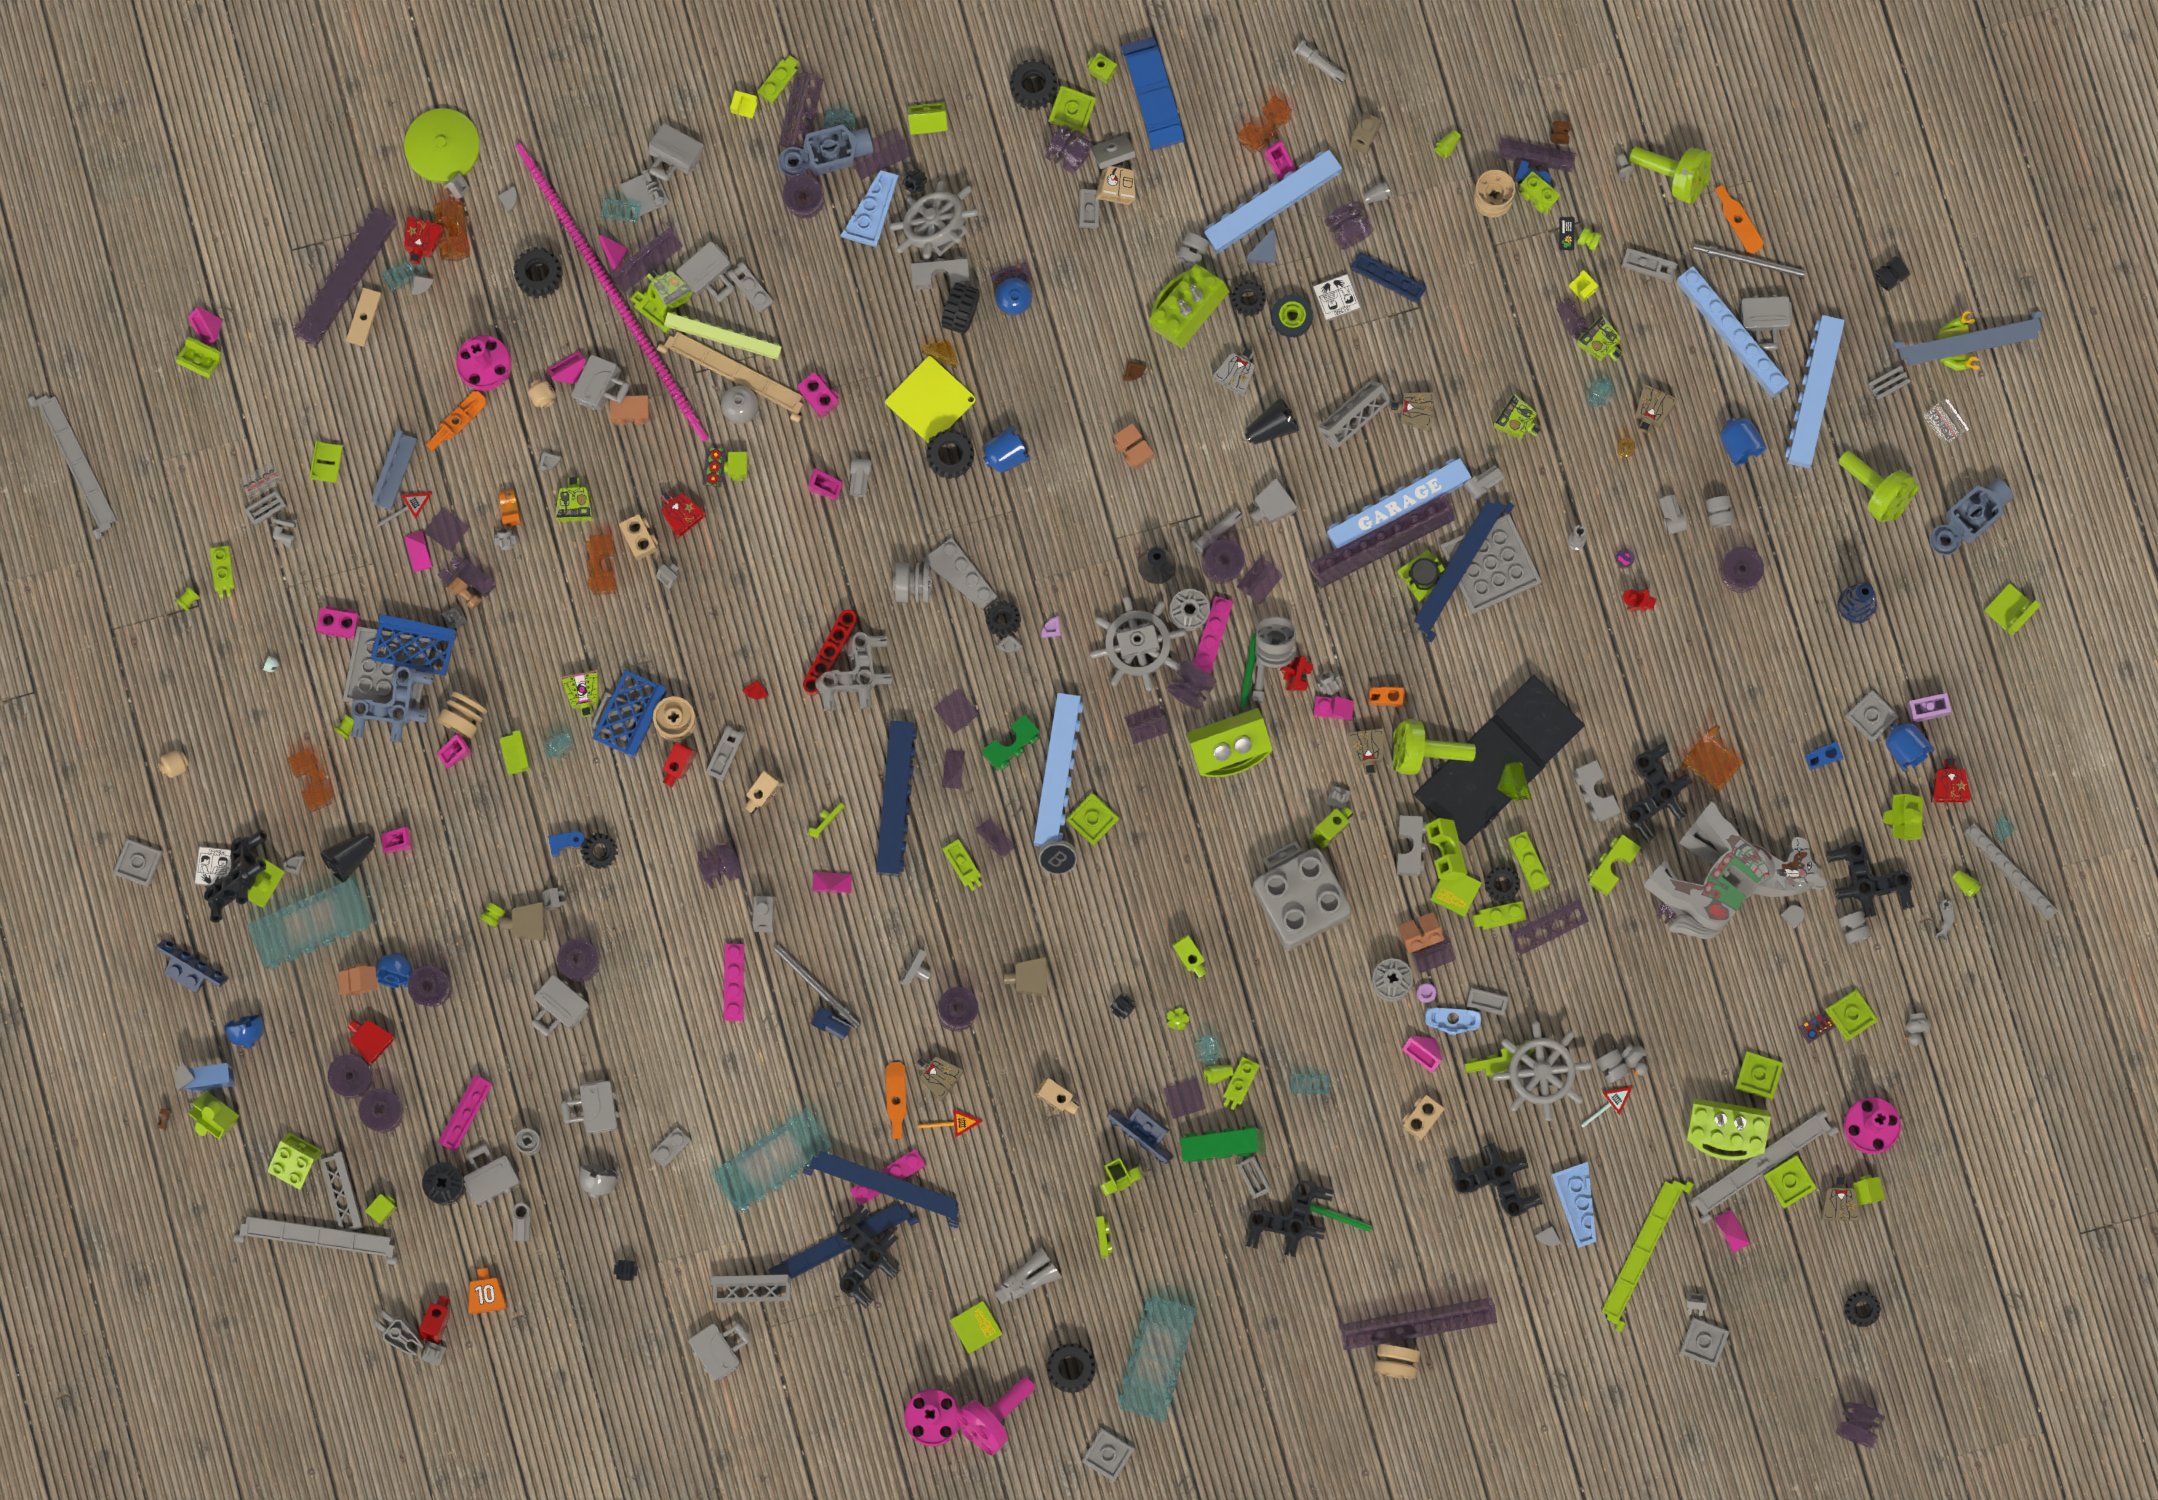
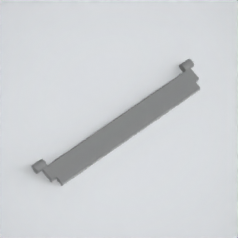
M47 395L37 400L34 396L28 398L27 400L31 408L39 405L99 527L93 531L96 540L102 539V533L112 529L110 524L117 520L56 396L48 399Z
M247 1216L246 1223H241L240 1234L234 1235L235 1242L244 1243L245 1236L388 1256L387 1264L397 1265L398 1257H393L395 1245L390 1244L391 1237L251 1216Z

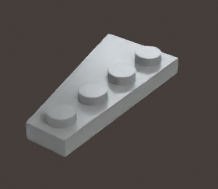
M950 538L921 560L923 563H929L930 568L936 574L944 578L980 609H985L998 599L953 538Z

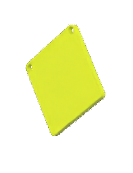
M928 356L885 400V403L929 444V439L936 436L938 432L950 429L975 403L976 399L935 359ZM972 397L974 398V401L969 402L968 399Z

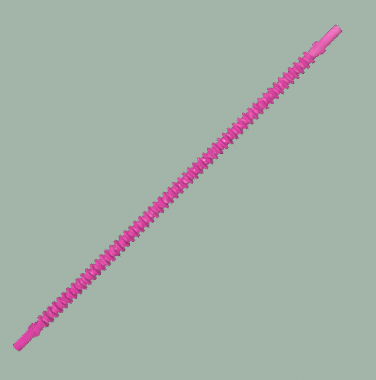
M518 143L515 147L523 158V163L530 169L529 173L533 174L532 178L536 179L535 183H539L538 187L542 188L541 192H544V197H547L546 200L550 201L549 205H553L552 210H556L555 214L559 215L558 219H562L561 223L565 224L563 227L567 228V233L570 232L569 236L573 237L572 241L576 242L575 246H579L578 250H581V255H584L585 260L587 259L586 263L590 264L589 268H593L592 273H596L595 277L599 278L598 282H602L601 286L605 287L603 290L607 291V296L610 295L609 299L613 300L612 304L616 305L615 309H619L618 313L622 314L621 318H624V323L627 322L626 326L630 327L629 331L633 332L632 336H636L635 340L639 341L638 345H642L641 350H645L644 354H647V359H650L649 362L653 363L652 367L656 368L655 372H659L658 377H662L661 381L665 382L664 386H668L667 390L671 391L670 395H673V400L676 399L675 403L679 404L678 408L682 409L681 413H685L684 417L688 418L690 426L695 429L702 442L707 441L709 437L700 425L699 419L693 414L694 410H691V406L687 405L689 402L685 401L686 397H682L683 392H679L680 388L676 387L677 383H673L674 379L670 378L671 374H668V369H665L666 366L662 365L663 361L659 360L660 356H656L657 352L653 351L654 347L650 346L651 342H647L648 338H645V333H642L643 330L639 329L640 325L636 324L637 320H633L634 315H630L631 311L627 310L628 306H624L625 302L621 301L622 297H619V292L616 293L617 289L613 288L614 284L610 283L611 279H607L608 275L604 274L605 270H602V265L599 266L600 262L596 261L597 257L593 256L594 252H590L591 248L587 247L588 243H584L585 239L581 238L582 234H579V229L576 230L577 226L573 225L574 221L570 220L571 216H567L568 212L564 211L565 207H562L561 202L559 203L560 199L556 198L557 194H553L554 189H550L551 185L547 184L548 180H544L543 172L539 171V167H536L534 159L529 156L522 143Z

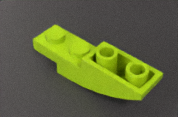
M1504 1047L1500 1050L1501 1057H1498L1496 1054L1487 1056V1060L1479 1061L1478 1058L1467 1060L1468 1064H1464L1465 1074L1484 1070L1485 1077H1490L1494 1073L1505 1072L1509 1070L1514 1054ZM1535 1048L1530 1049L1526 1054L1528 1056L1532 1055L1535 1052Z

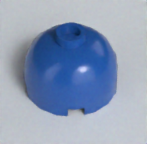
M1019 278L1003 280L995 291L997 307L1008 315L1024 313L1032 302L1030 286Z
M392 953L383 956L377 961L375 966L377 982L392 988H398L399 985H404L405 988L410 985L413 969L410 962L402 954Z
M250 1015L241 1017L237 1022L232 1020L226 1023L224 1029L232 1044L250 1048L255 1046L254 1042L262 1037L264 1025L261 1016Z

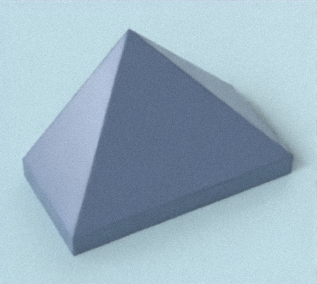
M1271 229L1247 256L1249 264L1276 262L1274 230Z

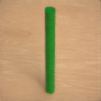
M1252 633L1241 693L1239 707L1247 709L1256 657V633Z
M1311 1203L1310 1211L1367 1232L1371 1230V1224Z

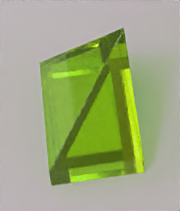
M1521 762L1506 764L1498 785L1500 791L1516 802L1531 799Z

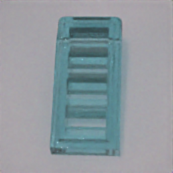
M604 198L601 217L638 224L641 205ZM609 204H613L611 214H607ZM616 205H620L618 216L615 215ZM624 206L627 207L626 217H622ZM631 208H635L633 219L629 218Z
M408 261L385 271L382 278L389 291L393 292L411 283L414 275L424 276L426 272L421 263L417 265ZM412 265H414L418 273H414V271L411 268ZM404 269H407V271L410 274V277L407 276ZM398 272H400L403 280H400L397 274Z
M1290 1074V1094H1329V1075ZM1297 1079H1300V1089H1297ZM1304 1079H1308V1090L1304 1089ZM1312 1079H1316V1090H1312ZM1320 1079H1323L1324 1090H1320Z

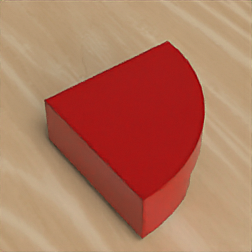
M758 680L742 689L743 693L752 699L760 700L768 697Z

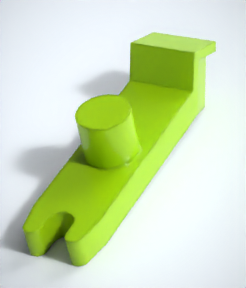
M841 802L831 814L827 810H823L819 816L824 821L817 829L810 827L807 835L819 839L820 834L845 808V805Z

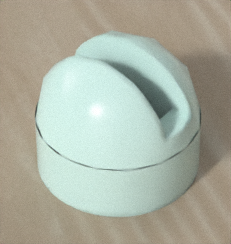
M268 656L263 670L267 672L276 671L279 666L277 659Z

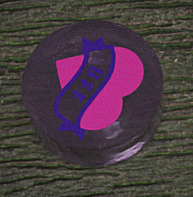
M1621 549L1615 556L1617 566L1623 569L1631 567L1635 560L1633 552L1629 549Z

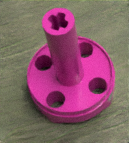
M486 335L476 336L467 340L459 349L456 358L457 372L461 380L472 390H494L510 377L512 367L511 356L506 346L498 339ZM496 343L497 347L495 350H488V345ZM465 352H469L471 357L463 359L462 355ZM503 367L506 369L503 375L496 374L498 368ZM473 377H480L479 383H471Z
M1875 1097L1861 1099L1852 1105L1845 1115L1843 1125L1844 1136L1856 1150L1865 1154H1880L1891 1148L1897 1141L1901 1131L1900 1117L1896 1109L1883 1099ZM1864 1102H1868L1871 1105L1872 1109L1870 1112H1865L1862 1109ZM1889 1116L1895 1118L1896 1123L1894 1126L1888 1125ZM1850 1126L1857 1127V1136H1852L1849 1133ZM1880 1140L1882 1142V1149H1875L1873 1141Z
M1023 1376L989 1409L973 1400L963 1405L956 1412V1416L964 1436L987 1454L993 1456L1008 1441L1007 1433L1000 1422L1035 1390L1034 1384L1027 1377Z
M937 1389L921 1391L906 1406L904 1413L906 1429L910 1436L922 1445L932 1447L943 1445L952 1440L959 1430L960 1424L956 1416L959 1406L954 1398L944 1391ZM918 1398H922L925 1401V1405L921 1409L914 1407V1401ZM944 1399L952 1401V1407L948 1410L943 1409L941 1406ZM930 1414L934 1415L932 1419L929 1418ZM916 1426H921L924 1429V1433L920 1437H916L913 1434V1429ZM943 1427H950L952 1430L951 1435L947 1438L941 1436V1429Z

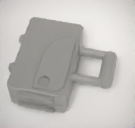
M662 124L649 143L648 153L657 158L649 169L650 174L663 181H668L675 169L689 174L702 158L703 144L696 141L693 137L681 133L677 128ZM661 161L672 166L667 174L657 169Z
M713 242L707 243L703 248L699 247L697 253L689 260H684L683 265L676 271L678 277L693 289L695 296L700 295L707 289L718 302H721L735 289L723 275L731 268L729 257ZM718 278L727 286L719 294L710 286Z
M1774 294L1771 297L1759 298L1755 295L1752 298H1744L1741 301L1742 326L1747 332H1756V343L1763 351L1777 350L1779 348L1777 330H1788L1792 323V305L1789 302L1788 296L1778 297ZM1760 331H1773V343H1761Z
M591 355L586 365L583 366V372L579 380L575 382V388L571 395L575 401L579 402L578 404L592 410L601 411L608 398L621 403L630 385L628 382L618 379L621 369L615 363ZM615 383L621 385L617 396L610 394Z
M552 975L534 995V999L544 1008L531 1021V1025L544 1036H549L560 1022L568 1029L576 1027L590 1009V1005L583 999L582 993H575L568 987L569 983L566 980L561 981L555 975ZM547 1011L557 1018L549 1028H546L539 1022Z
M610 1081L587 1082L585 1085L580 1086L581 1099L563 1101L561 1103L562 1117L565 1124L585 1121V1128L588 1134L618 1129L617 1118L620 1114L616 1111L614 1101L617 1095L613 1092ZM582 1104L584 1116L570 1118L569 1106Z
M485 1144L467 1153L466 1156L474 1171L463 1177L465 1181L464 1186L472 1201H475L477 1205L480 1206L486 1202L492 1203L495 1197L503 1193L509 1194L511 1189L520 1185L518 1175L506 1156L494 1160L488 1146ZM485 1152L490 1163L478 1168L473 1158Z
M736 1323L723 1333L720 1332L715 1324H711L689 1339V1344L693 1348L692 1354L695 1357H699L704 1365L703 1371L709 1373L715 1381L722 1380L737 1370V1367L740 1366V1361L734 1352L750 1342V1337L740 1323ZM736 1330L742 1341L731 1348L725 1337Z

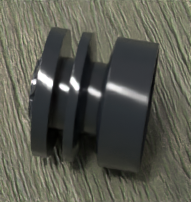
M437 1163L430 1166L422 1178V1188L425 1195L431 1201L441 1206H451L457 1203L464 1196L466 1190L463 1174L456 1167L448 1163ZM441 1179L447 1180L445 1188L439 1187Z

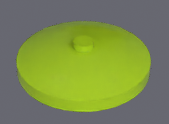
M439 108L427 111L413 121L405 136L404 150L408 163L420 177L435 183H447L455 174L461 173L462 177H464L471 171L479 157L480 139L475 126L465 115L452 109Z

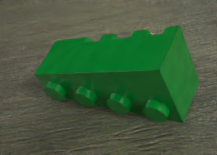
M1253 1125L1242 1126V1130L1236 1131L1235 1128L1223 1129L1222 1133H1216V1130L1205 1131L1204 1135L1197 1136V1133L1185 1134V1138H1180L1182 1160L1187 1163L1213 1160L1214 1157L1224 1159L1230 1158L1232 1155L1250 1156L1251 1152L1267 1154L1264 1131L1254 1128Z

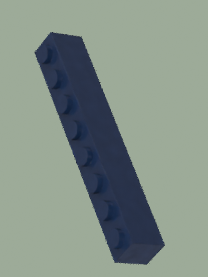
M890 722L876 867L877 875L900 877V872H904L905 860H902V853H906L907 842L903 841L904 834H908V823L905 822L906 815L910 814V804L907 803V797L911 796L912 793L909 777H913L914 766H911V758H915L916 747H912L913 739H917V728H914L913 722Z

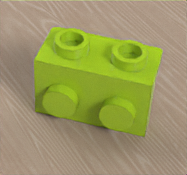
M1531 172L1519 187L1521 197L1535 204L1534 207L1540 213L1548 214L1552 210L1553 204L1560 198V194L1534 172Z
M187 337L184 348L176 358V363L210 379L220 364L221 352L214 347L201 343L197 339Z

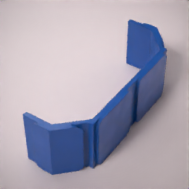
M1154 37L1121 45V54L1126 59L1146 125L1150 150L1154 151L1184 142L1178 111Z

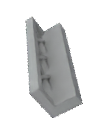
M1370 380L1318 426L1319 431L1328 435L1334 447L1339 448L1391 402L1384 386L1381 383ZM1381 394L1384 400L1379 404H1375L1377 396ZM1369 406L1368 414L1362 416L1363 409ZM1353 417L1356 418L1355 425L1349 428L1350 420ZM1343 429L1342 436L1337 440L1335 433Z
M334 1153V1156L321 1159L339 1229L354 1231L364 1228L344 1153ZM336 1161L338 1169L335 1174L328 1170L326 1162ZM336 1177L341 1180L343 1186L340 1192L334 1190L332 1186ZM341 1196L346 1198L348 1204L345 1211L338 1208L337 1202ZM347 1214L351 1217L353 1226L344 1229L342 1221Z
M789 1275L711 1276L713 1303L791 1301V1278ZM762 1286L769 1290L764 1297H758L754 1293ZM778 1286H786V1296L778 1297L774 1290ZM726 1287L730 1293L725 1298H718V1288ZM740 1287H746L750 1291L745 1297L739 1298L735 1294Z

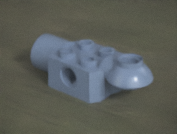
M842 124L808 133L804 141V149L789 147L783 150L778 158V166L785 175L791 177L802 175L809 169L818 176L852 167L856 157L873 153L869 131L866 127L850 132ZM795 160L798 162V165L791 166L789 162Z
M1995 478L1985 488L1977 485L1945 515L1947 525H1940L1931 532L1930 545L1933 550L1940 555H1951L1959 549L1961 540L1972 543L2003 515L2002 508L2014 498L2011 489L1999 478ZM1940 538L1947 539L1948 545L1942 544Z

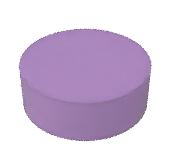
M1424 983L1419 986L1417 997L1423 1003H1430L1436 997V989L1432 984Z

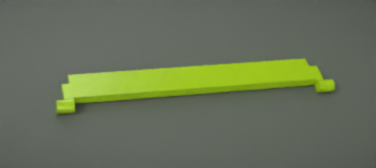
M1675 1180L1673 1184L1665 1181L1601 1311L1608 1315L1606 1320L1616 1324L1615 1330L1622 1333L1626 1323L1619 1319L1682 1190L1690 1193L1694 1186L1693 1183L1687 1181L1683 1185Z

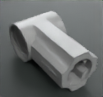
M852 458L850 495L866 497L868 477H870L871 460Z
M1494 465L1481 475H1476L1464 484V487L1475 501L1484 496L1490 488L1504 480L1501 471Z
M1668 495L1659 499V504L1665 518L1664 525L1667 534L1671 535L1687 530L1684 515L1680 512L1675 495Z
M517 1203L512 1210L513 1241H530V1217L532 1210L525 1203ZM521 1206L527 1209L524 1217H519L517 1214V1210Z

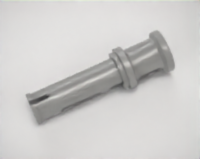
M1302 40L1294 51V54L1302 56L1307 60L1308 64L1317 66L1340 85L1346 79L1347 74L1323 58L1319 50L1311 48L1306 44L1305 40Z
M1235 508L1213 528L1203 531V535L1196 541H1191L1192 547L1198 554L1203 555L1204 550L1210 545H1215L1217 538L1243 518V515H1240L1241 512Z
M1577 525L1570 534L1568 546L1572 550L1577 551L1584 547L1586 541L1585 526L1582 525L1580 527V525Z

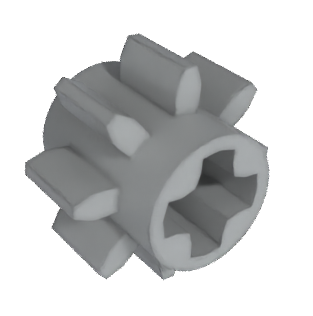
M510 527L499 528L497 533L494 534L495 546H500L501 550L512 549L514 544H517L516 531L511 532Z
M1326 671L1319 676L1320 682L1317 685L1323 694L1332 695L1339 691V684L1342 683V680L1336 672Z

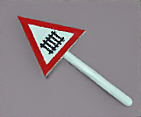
M1633 1086L1602 1092L1609 1103L1582 1123L1581 1126L1585 1127L1610 1106L1620 1116Z

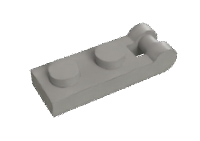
M1627 248L1622 268L1655 277L1668 283L1673 282V272L1678 266L1675 262ZM1661 266L1667 268L1665 273L1660 271Z
M741 261L737 264L738 267L733 271H728L727 275L760 315L773 305L774 301ZM743 273L745 277L739 280L737 276Z
M729 725L726 727L706 770V774L724 781L745 737V732L733 730V727ZM730 736L735 738L734 743L728 741Z

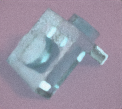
M845 109L826 110L823 128L827 129L843 124L850 132L853 131L855 124L854 114Z

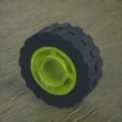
M1294 294L1279 298L1271 311L1272 326H1274L1276 332L1278 331L1280 335H1284L1287 338H1296L1299 335H1303L1308 331L1313 320V309H1311L1310 303L1300 295ZM1294 312L1297 315V319H1288L1287 313Z

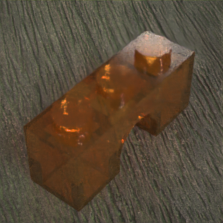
M1274 95L1262 108V114L1268 118L1269 123L1265 127L1259 128L1249 122L1237 134V141L1253 155L1257 151L1261 152L1266 146L1265 142L1277 135L1279 132L1278 128L1290 121L1292 109Z
M444 200L433 205L435 224L445 226L449 233L448 238L438 242L441 260L459 262L469 257L470 248L462 202Z
M613 534L590 535V541H586L587 552H590V560H587V570L591 571V578H588V590H591L593 595L616 594L615 573L605 572L600 569V563L604 558L615 557Z
M309 749L287 757L296 778L303 775L312 777L311 787L301 792L308 810L312 813L331 805L330 798H333L330 788H326L323 783L326 778L322 770L318 771L316 764L319 762L315 753H311Z

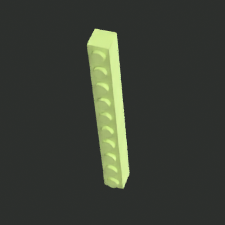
M674 312L667 313L664 323L666 327L778 360L781 346L777 343L771 344L764 339L758 340L754 336H745L746 334L734 333L731 329L724 330L721 326L714 327L710 323H701L697 319L691 320L684 315L681 317Z

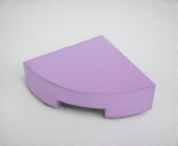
M1059 616L1051 618L1044 625L1041 634L1042 638L1061 636Z

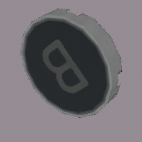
M1049 841L1039 851L1040 866L1048 873L1056 875L1065 874L1076 865V849L1066 841Z

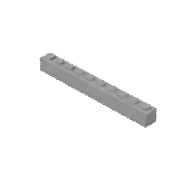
M1975 824L1964 832L1973 844L2047 921L2058 912Z

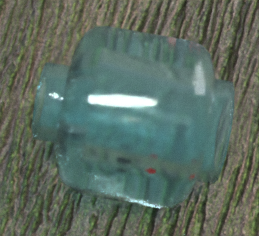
M1604 378L1602 380L1595 379L1586 392L1588 402L1594 407L1606 406L1614 395L1612 383Z
M554 732L544 741V753L550 759L561 760L572 750L571 738L565 732Z
M1202 1035L1195 1043L1196 1056L1199 1061L1210 1065L1216 1063V1060L1221 1057L1220 1041L1213 1035Z

